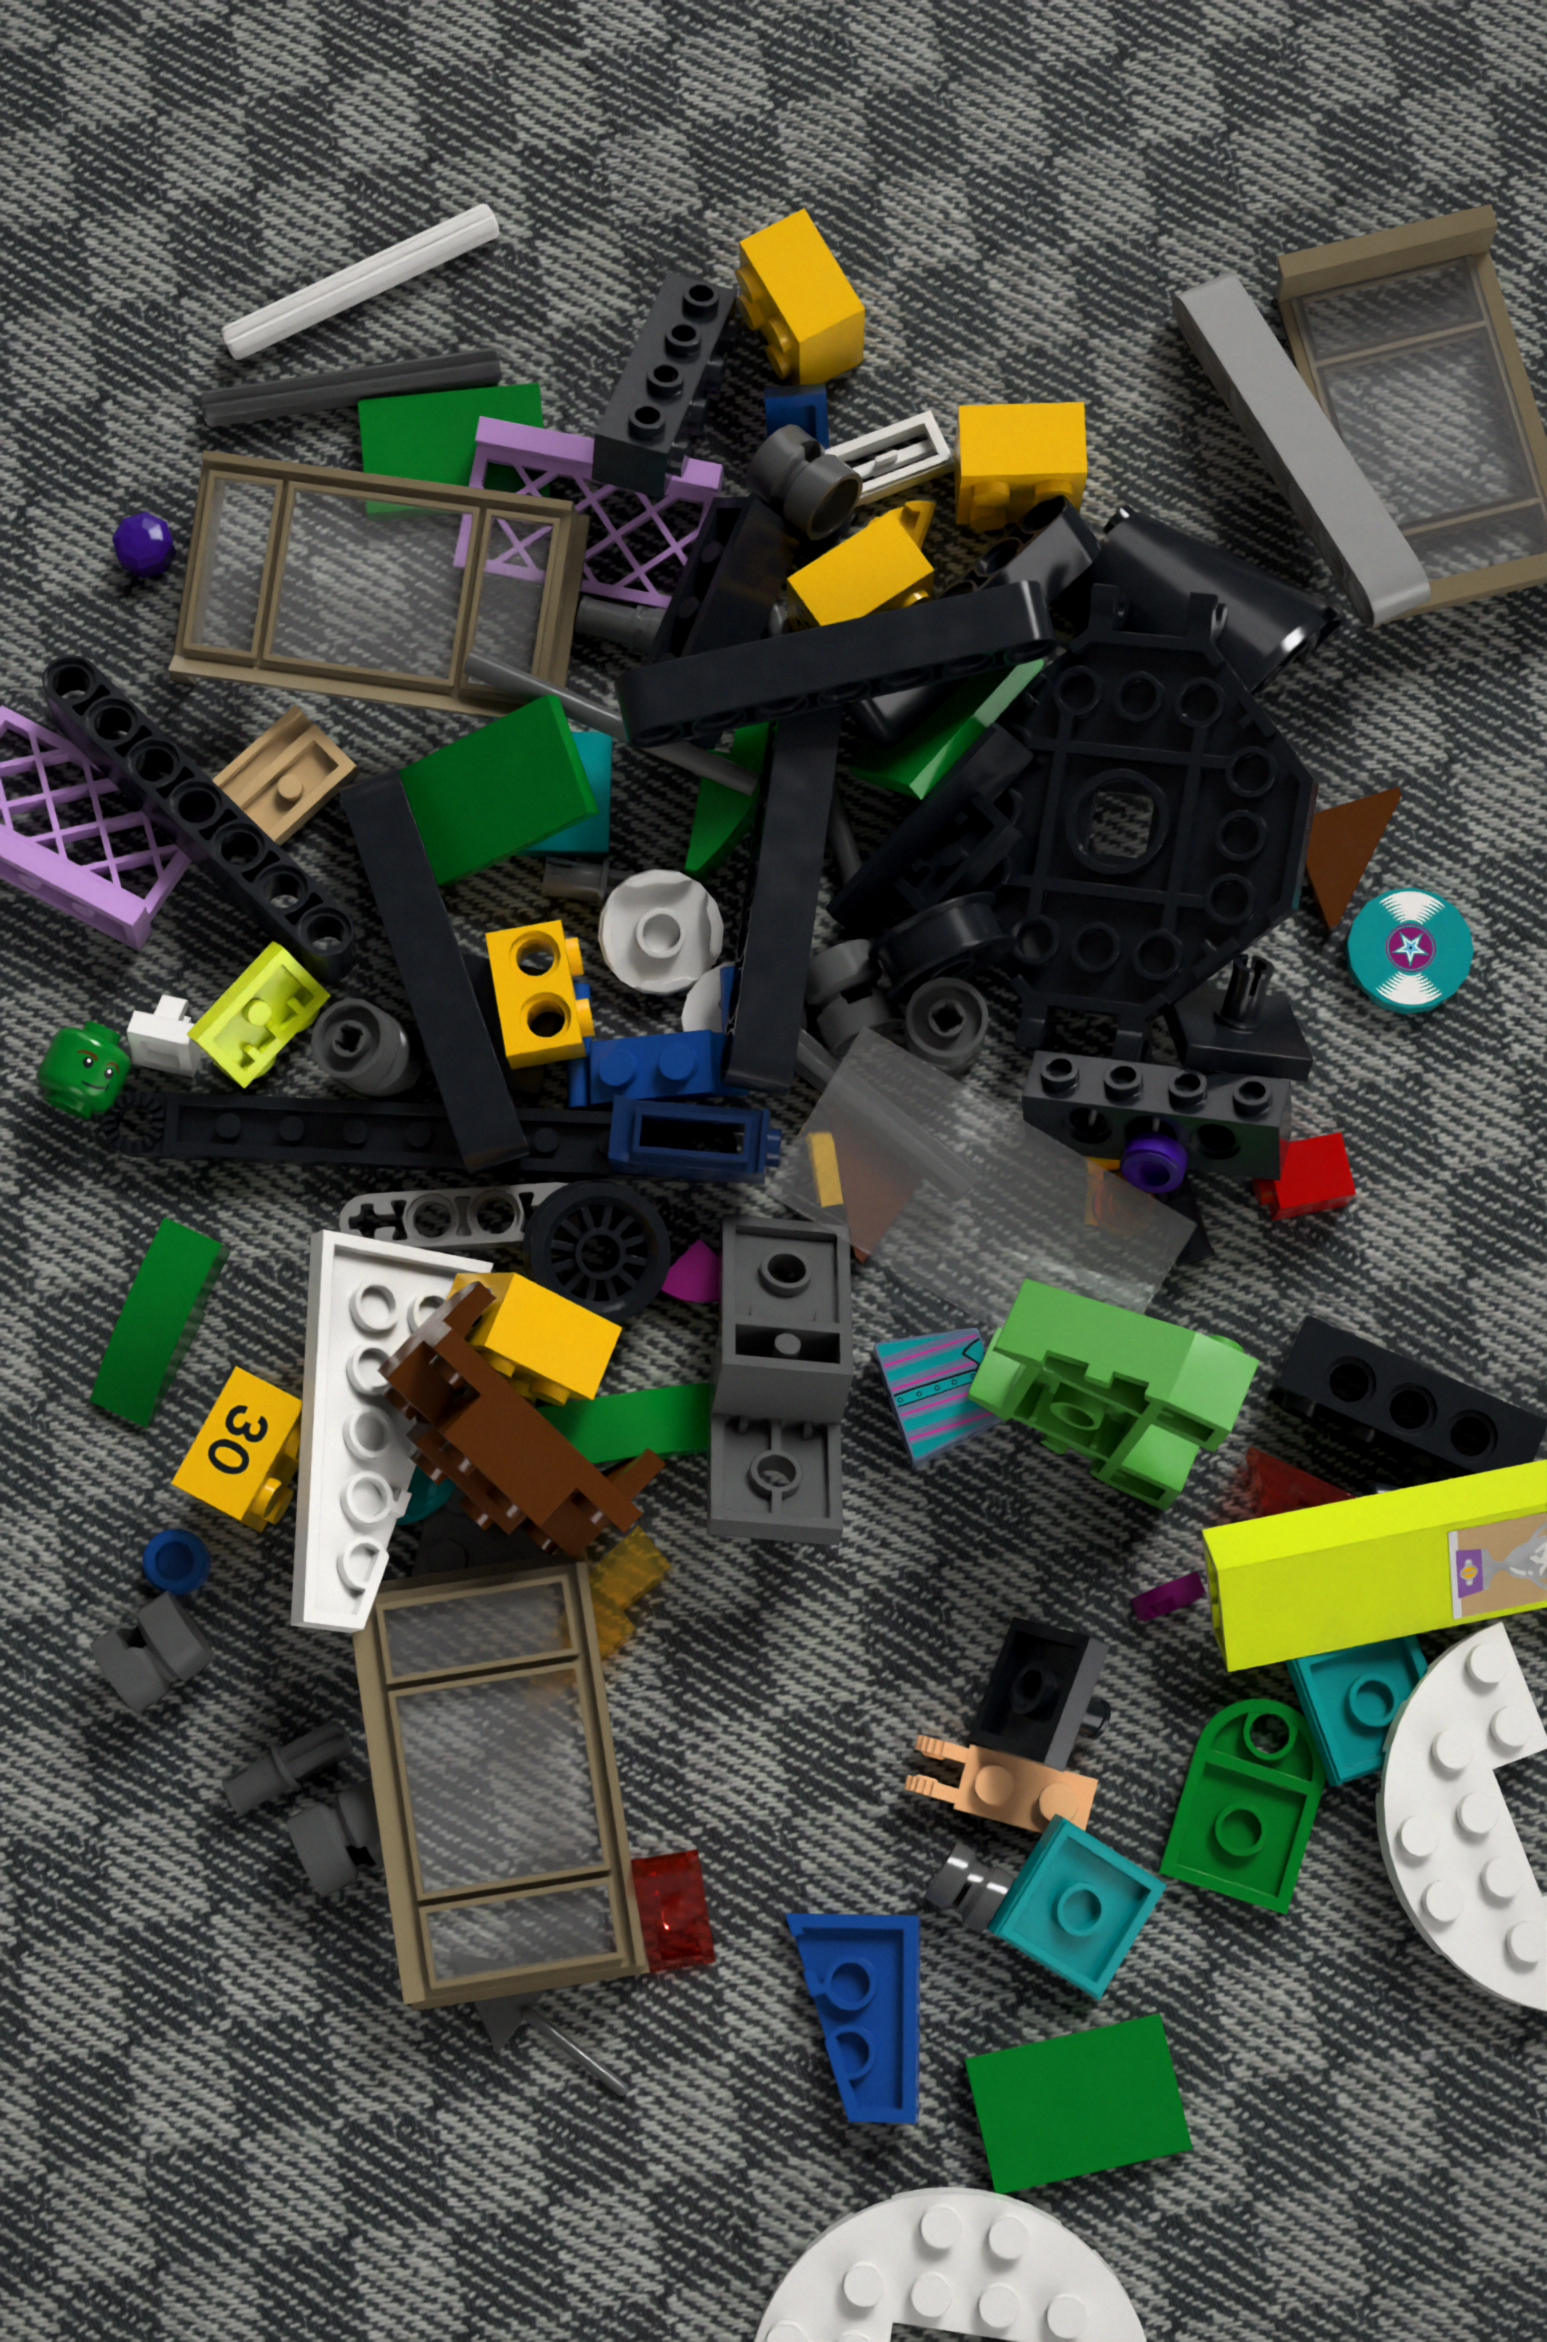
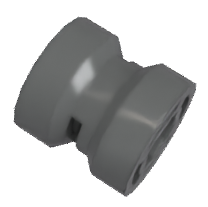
M957 1841L930 1884L924 1898L940 1908L948 1906L954 1908L961 1913L963 1923L981 1934L1004 1899L1015 1877L999 1866L988 1868L977 1861L975 1851ZM966 1881L970 1883L967 1889L963 1888Z

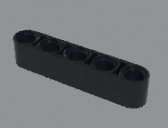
M1065 495L1057 496L1051 500L1038 503L935 600L1015 582L1037 581L1042 585L1048 605L1091 565L1100 552L1101 544ZM970 676L844 704V709L876 749H888L908 737Z

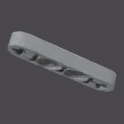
M552 1182L364 1194L354 1197L344 1206L339 1219L340 1232L364 1237L360 1230L353 1229V1223L364 1220V1211L372 1209L379 1220L391 1221L398 1220L395 1207L405 1206L403 1224L408 1238L406 1240H397L399 1232L396 1227H382L375 1230L374 1240L435 1252L522 1247L526 1215L521 1200L533 1198L531 1207L535 1211L548 1195L567 1185V1183ZM496 1200L504 1201L514 1209L515 1216L511 1227L499 1234H491L484 1231L478 1221L479 1213L483 1206ZM428 1205H441L450 1212L451 1216L450 1226L447 1231L435 1238H428L419 1234L415 1226L416 1216L419 1211ZM578 1214L577 1216L567 1218L577 1228L582 1227ZM563 1228L558 1229L554 1236L555 1239L569 1241L571 1237Z

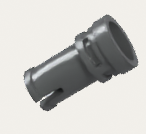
M584 596L577 612L575 632L582 636L589 635L625 644L628 650L643 653L647 656L666 610L661 608L653 609L641 605L634 609Z

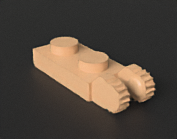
M918 1735L915 1750L921 1751L924 1756L938 1760L948 1759L964 1764L958 1789L940 1784L937 1779L919 1774L916 1776L907 1775L904 1790L954 1804V1810L1039 1834L1044 1833L1054 1814L1060 1815L1080 1829L1086 1830L1098 1783L1097 1779L1065 1770L1060 1772L970 1744L969 1748H965L946 1741Z

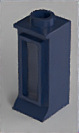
M614 1094L608 1160L611 1171L616 1173L765 1185L766 1167L779 1168L782 1129L770 1128V1109L751 1110L634 1100ZM642 1124L745 1133L743 1155L640 1146Z

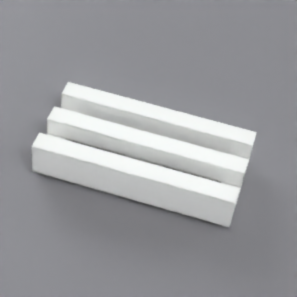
M931 410L825 450V455H836L843 462H852L926 433L928 439L898 451L892 450L877 456L875 460L852 468L862 479L871 476H879L936 454L933 457L863 483L862 492L855 507L872 503L950 473L954 470L955 463Z

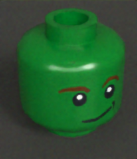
M86 1021L83 1029L64 1027L58 1030L36 1073L37 1082L46 1090L42 1099L68 1114L85 1120L90 1118L92 1112L104 1113L109 1111L108 1109L111 1105H114L115 1097L119 1095L132 1067L129 1056L118 1047L121 1036L115 1031L92 1021Z

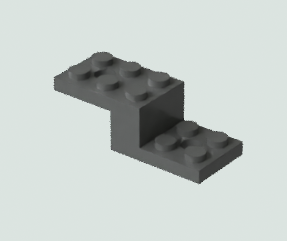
M733 1214L722 1215L719 1229V1330L708 1375L707 1535L839 1546L843 1533L841 1420L854 1376L850 1234L848 1225ZM776 1270L789 1271L799 1281L783 1283L773 1278L770 1272ZM764 1471H777L784 1474L791 1483L782 1487L771 1486L764 1482L758 1474Z

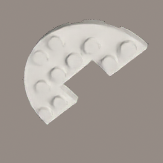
M1501 1621L1481 1628L1450 1646L1427 1667L1426 1670L1428 1672L1418 1682L1408 1699L1401 1702L1390 1725L1382 1752L1386 1754L1381 1775L1380 1793H1376L1375 1801L1377 1831L1382 1857L1390 1882L1401 1906L1428 1945L1438 1955H1443L1455 1968L1469 1977L1472 1984L1518 2006H1526L1547 2012V1892L1540 1893L1493 1772V1769L1547 1749V1735Z
M959 2187L924 2188L892 2195L889 2200L874 2204L855 2214L851 2212L829 2226L807 2245L806 2251L790 2267L784 2278L780 2279L763 2311L754 2337V2342H890L894 2322L1017 2342H1147L1141 2322L1129 2299L1128 2293L1113 2270L1095 2249L1092 2250L1077 2235L1065 2228L1061 2221L1031 2204L1003 2194Z

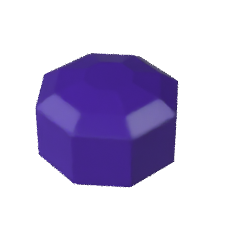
M147 512L124 518L112 537L117 558L122 568L141 578L166 572L177 553L166 521Z

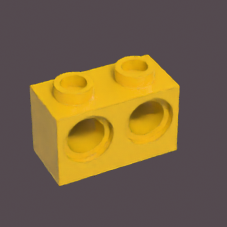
M561 920L485 933L505 1052L511 1069L515 1070L587 1057L583 1038L595 1036L589 999L577 1000L573 977L584 975L578 937L566 939ZM545 952L554 958L552 967L546 973L539 976H530L520 970L523 960L529 954ZM545 1012L558 1013L565 1019L564 1026L560 1032L551 1037H540L531 1031L535 1018Z

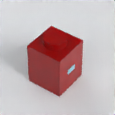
M1341 1132L1289 1142L1280 1181L1252 1177L1256 1200L1260 1206L1268 1204L1272 1221L1343 1207L1356 1194Z

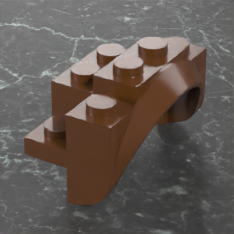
M481 1282L470 1283L446 1300L377 1370L390 1383L381 1394L409 1421L414 1416L417 1423L406 1434L412 1443L419 1448L410 1459L438 1486L448 1476L465 1493L457 1504L484 1530L495 1521L510 1535L528 1516L530 1520L522 1529L546 1553L551 1555L560 1547L575 1560L610 1522L623 1533L629 1529L643 1514L630 1501L666 1464L647 1447L638 1457L628 1459L599 1472L464 1340L473 1323L496 1299ZM467 1382L471 1387L454 1403L453 1388L458 1391Z

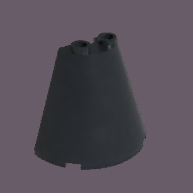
M1129 505L1120 508L1105 525L1103 533L1106 536L1099 542L1101 548L1097 558L1058 597V601L1078 635L1088 627L1090 599L1094 583L1117 585L1120 588L1121 595H1128L1131 598L1126 622L1119 631L1185 637L1190 592L1216 594L1218 596V603H1225L1227 606L1224 628L1216 640V647L1254 698L1268 687L1295 659L1303 665L1345 624L1347 618L1346 613L1337 605L1143 512H1136Z

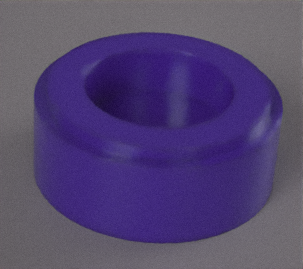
M1154 1132L1139 1133L1127 1140L1120 1160V1171L1129 1183L1141 1190L1153 1193L1168 1192L1176 1189L1182 1183L1188 1163V1155L1183 1146L1171 1137Z

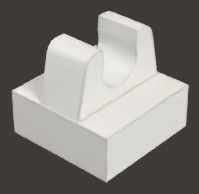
M163 994L154 1014L134 1010L127 1029L133 1064L194 1078L201 1059L200 1047L186 1035L195 1025L191 1023V1017L185 1016L189 1005L188 1000Z

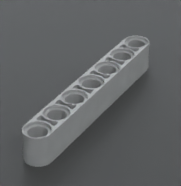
M1229 271L1173 296L1172 309L1183 337L1362 621L1368 627H1374L1428 602L1431 598V589L1419 559L1236 275Z

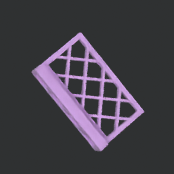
M480 416L475 437L477 447L469 487L484 489L488 462L511 466L516 469L526 485L516 494L542 497L538 490L558 476L574 479L586 499L575 505L577 513L581 514L590 507H593L610 533L608 537L586 551L583 572L588 580L582 579L580 593L667 610L672 597L658 594L646 574L674 555L678 557L685 567L688 559L682 550L696 541L713 498L720 497L724 479L723 465L689 458L683 477L673 475L664 495L665 498L654 506L651 505L645 494L635 492L646 511L616 531L598 502L618 488H624L591 479L595 439ZM524 469L545 474L532 482ZM584 481L605 486L592 494ZM679 500L703 505L699 528L679 542L675 541L658 515ZM463 514L453 563V566L457 569L465 570L473 515ZM497 519L514 547L493 561L487 560L485 574L544 586L546 571L536 568L526 550L550 535L553 526L546 525L522 542H519L504 519ZM650 519H653L670 545V548L640 567L622 538ZM616 543L634 569V572L614 585L600 583L586 562ZM521 555L528 568L507 563ZM640 579L648 592L627 587Z
M1 705L0 739L9 729L30 740L34 755L0 762V818H4L6 825L4 826L0 823V878L123 944L140 951L152 933L151 921L192 860L175 844L157 848L151 826L153 822L141 810L103 819L97 795L120 789L71 741ZM38 745L44 747L49 751L40 753ZM72 762L83 768L87 783L50 791L44 767ZM37 769L43 793L7 801L1 777ZM91 773L101 777L102 779L93 781ZM91 797L97 821L60 830L54 805ZM47 807L53 832L25 837L14 831L11 815ZM200 812L188 816L186 820L192 823H202L212 816ZM144 825L150 850L114 858L107 834ZM101 835L107 860L83 866L68 860L64 847L65 843ZM57 846L59 854L48 849V847ZM171 859L163 871L161 862ZM149 864L155 865L158 880L145 899L121 888L117 872ZM111 874L113 883L101 876Z

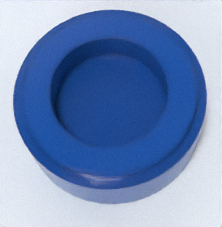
M165 1530L153 1537L146 1546L142 1559L143 1571L149 1583L162 1592L168 1590L177 1596L186 1595L197 1590L207 1579L211 1568L210 1552L202 1539L187 1530Z

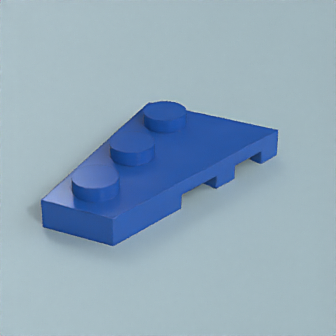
M785 1913L791 1935L795 1937L805 1972L803 1974L809 1994L814 1999L826 2039L824 2043L848 2122L918 2123L920 1915Z

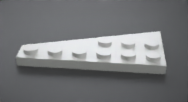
M324 1229L311 1235L291 1626L353 1633L364 1629L390 1557L386 1549L397 1518L404 1516L412 1495L407 1490L416 1464L410 1457L419 1449L406 1436L417 1423L415 1416L409 1421L381 1394L390 1383L377 1370L446 1301L457 1273H490L494 1263Z

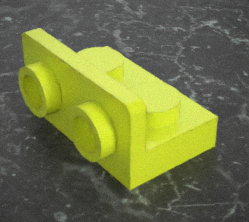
M272 941L186 1035L214 1061V1065L221 1072L245 1089L253 1079L261 1077L273 1066L277 1053L296 1033L305 1030L314 1022L318 1016L319 1008L331 995L284 947Z

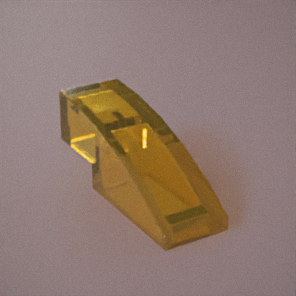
M639 1525L617 1544L588 1576L601 1663L639 1633L623 1612L674 1572L672 1566ZM566 1608L555 1623L541 1653L572 1648ZM575 1668L532 1675L523 1701L530 1711L537 1715L576 1684Z

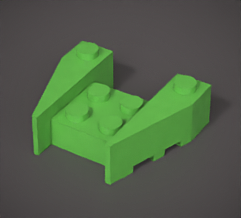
M1025 1278L1003 1328L997 1327L966 1397L1004 1421L1013 1418L1043 1432L1040 1443L1059 1455L1064 1454L1068 1446L1092 1460L1088 1473L1114 1488L1166 1511L1181 1493L1199 1447L1201 1446L1211 1452H1215L1232 1431L1260 1360L1244 1354L1243 1348L1229 1338L1219 1335L1205 1336L1197 1331Z

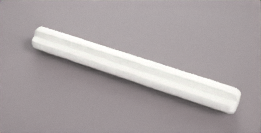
M487 204L473 207L224 326L221 330L223 340L234 359L241 360L497 238L500 232L496 217Z

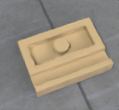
M295 704L212 781L275 843L281 846L339 793V787L348 785L360 773L357 765L315 723L313 724Z

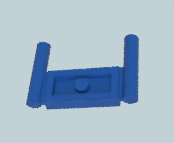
M734 966L720 969L722 1032L715 1033L708 1029L591 1041V1036L584 1037L587 1057L567 1060V1109L589 1111L593 1108L613 1107L614 1094L634 1100L656 1102L748 1095L749 1090L722 1086L719 1082ZM574 983L576 999L588 998L591 1008L590 985Z

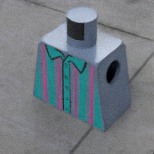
M978 1328L888 1340L874 1344L873 1356L912 1469L935 1459L1004 1421L966 1397L986 1353Z

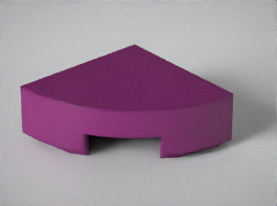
M698 1239L669 1269L660 1292L680 1302L697 1304L718 1302L719 1257L705 1243Z
M1195 1571L1130 1599L1138 1621L1143 1619V1622L1199 1601L1204 1597L1203 1594L1206 1591L1198 1572Z

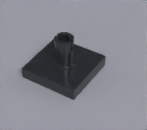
M1237 955L1233 960V970L1227 990L1198 986L1163 1013L1182 1067L1305 1082L1308 1080L1314 1059L1287 997L1266 995L1275 967L1265 958L1253 955L1251 967L1248 968L1246 967L1249 959L1248 955Z
M1013 1617L967 1740L994 1751L1064 1772L1077 1734L1080 1733V1735L1089 1739H1096L1104 1733L1110 1722L1111 1707L1109 1703L1104 1699L1092 1696L1110 1645L1091 1636Z

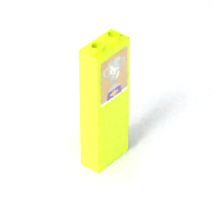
M1547 1459L1203 1529L1202 1539L1212 1631L1227 1671L1232 1672L1547 1607Z

